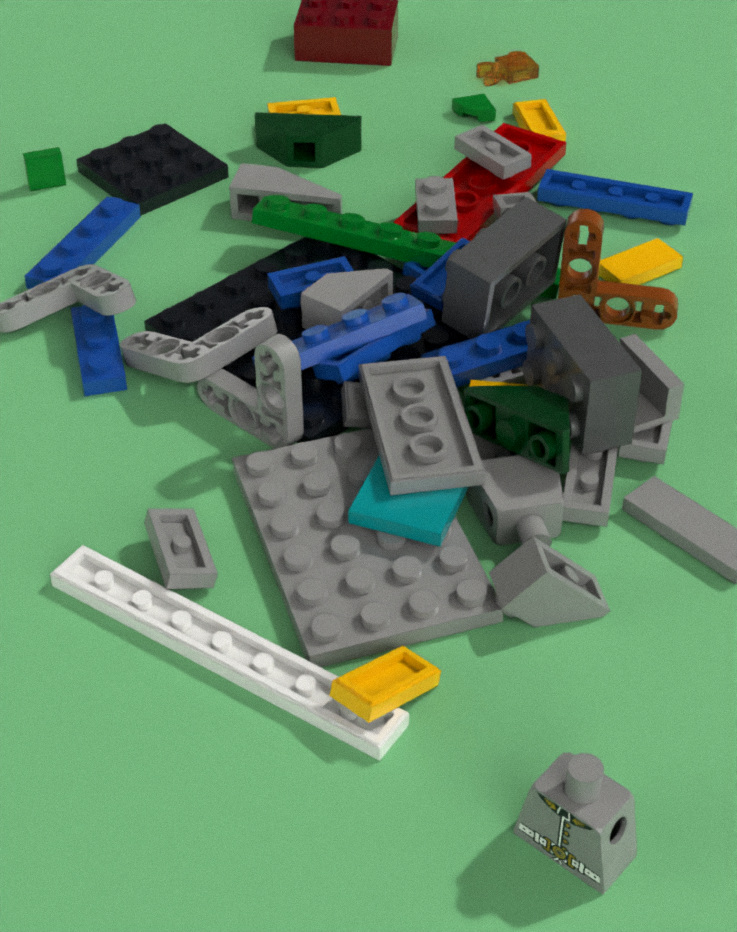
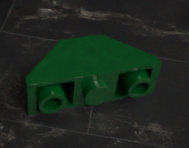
M255 112L256 147L287 167L324 168L361 151L362 116Z
M469 386L464 389L465 414L473 434L562 475L569 472V399L538 386Z

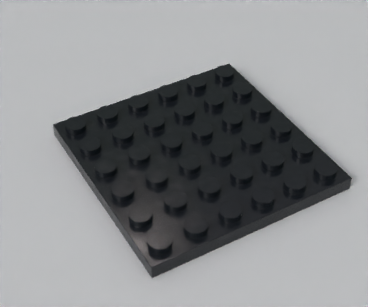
M303 237L144 321L145 331H152L193 342L247 310L268 307L272 310L278 330L276 334L285 335L293 341L302 337V332L306 330L302 328L301 307L281 310L268 288L267 273L345 256L354 271L374 269L393 271V294L406 293L412 295L410 285L417 278L405 276L402 274V269L376 254ZM421 301L424 308L432 310L436 325L421 333L422 337L417 342L401 346L391 352L392 356L384 362L419 359L421 354L453 345L469 338L443 323L442 311ZM255 348L221 368L257 389L255 366L251 358L254 356ZM312 366L301 370L304 433L297 443L339 435L350 428L343 426L341 398L343 384H337L333 380L316 378ZM358 378V379H356V380H354V381H352V382H360V381H359V378Z

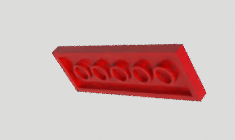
M506 123L501 124L494 132L532 154L531 167L503 180L468 157H465L443 177L453 178L458 219L457 233L437 235L443 240L455 243L461 238L472 241L482 228H488L495 222L493 195L528 192L544 176L546 169H551L565 156L567 142ZM416 202L393 223L400 225L403 230L418 233Z

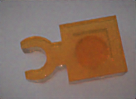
M512 51L508 55L495 57V63H478L476 69V77H484L485 86L495 85L501 80L512 84L535 79L539 76V65L525 51Z

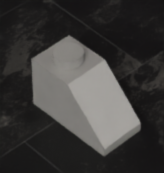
M374 269L327 273L301 293L302 328L308 329L316 325L330 326L342 321V316L352 310H369L382 305L381 301L393 294V271Z
M534 536L489 572L496 591L494 599L497 606L501 607V611L508 617L514 618L516 616L533 627L604 617L610 612L596 576Z

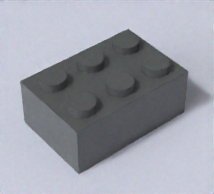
M525 197L514 207L504 210L499 219L488 228H482L474 239L462 249H456L449 256L445 266L447 278L442 295V322L469 339L500 330L555 282L567 219Z
M581 295L532 304L530 324H527L525 328L528 344L527 360L522 365L523 376L527 385L538 386L569 399L570 440L581 455L632 444L642 375L641 368Z

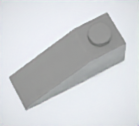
M241 163L229 186L232 219L252 221L253 208L264 196L282 195L288 197L290 202L302 205L319 204L326 207L327 211L342 214L341 194L278 167Z

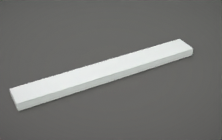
M84 545L50 573L53 587L379 761L409 726V713L399 707L368 723L329 696L332 680L339 676L166 589L164 586Z

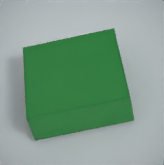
M59 147L23 153L30 191L66 185L62 153Z

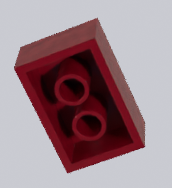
M301 0L294 22L295 61L392 66L398 38V0Z

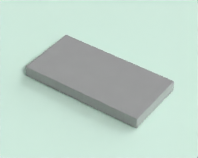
M446 356L359 365V381L390 495L485 485L486 472Z

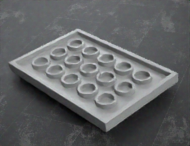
M372 428L232 458L234 475L307 661L319 667L503 622L502 608L497 606L494 599L496 592L456 516L440 547L348 523V510L379 456Z

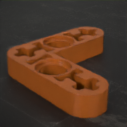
M579 209L572 212L567 219L564 232L558 299L581 295L605 324L656 330L666 329L673 325L678 314V298L669 289L598 280L604 220L594 210ZM580 226H588L587 245L579 244ZM574 259H584L591 264L592 268L586 272H578L572 269L569 263ZM595 297H600L599 306H594ZM619 297L626 300L629 306L623 310H615L608 306L607 301ZM637 301L642 302L641 311H636ZM663 305V312H655V306Z

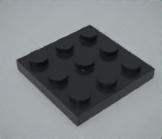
M166 123L154 125L147 131L134 136L124 137L120 142L105 148L94 149L90 154L76 159L79 173L110 196L139 204L140 216L229 178L228 165Z

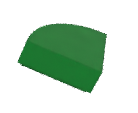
M485 94L452 98V110L459 116L463 117L465 113L478 116L479 122L495 121L496 109Z

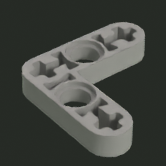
M94 264L83 265L1 302L0 332L16 331L76 302H80L102 315H115L133 307L136 304V298L127 279Z
M258 307L237 315L193 342L152 331H144L126 337L120 343V347L127 366L178 382L190 383L202 380L276 334L278 330L272 310L268 307Z
M274 334L255 348L257 389L224 369H219L198 381V393L209 409L275 449L293 445L302 438L304 425L301 360L296 346L285 335Z

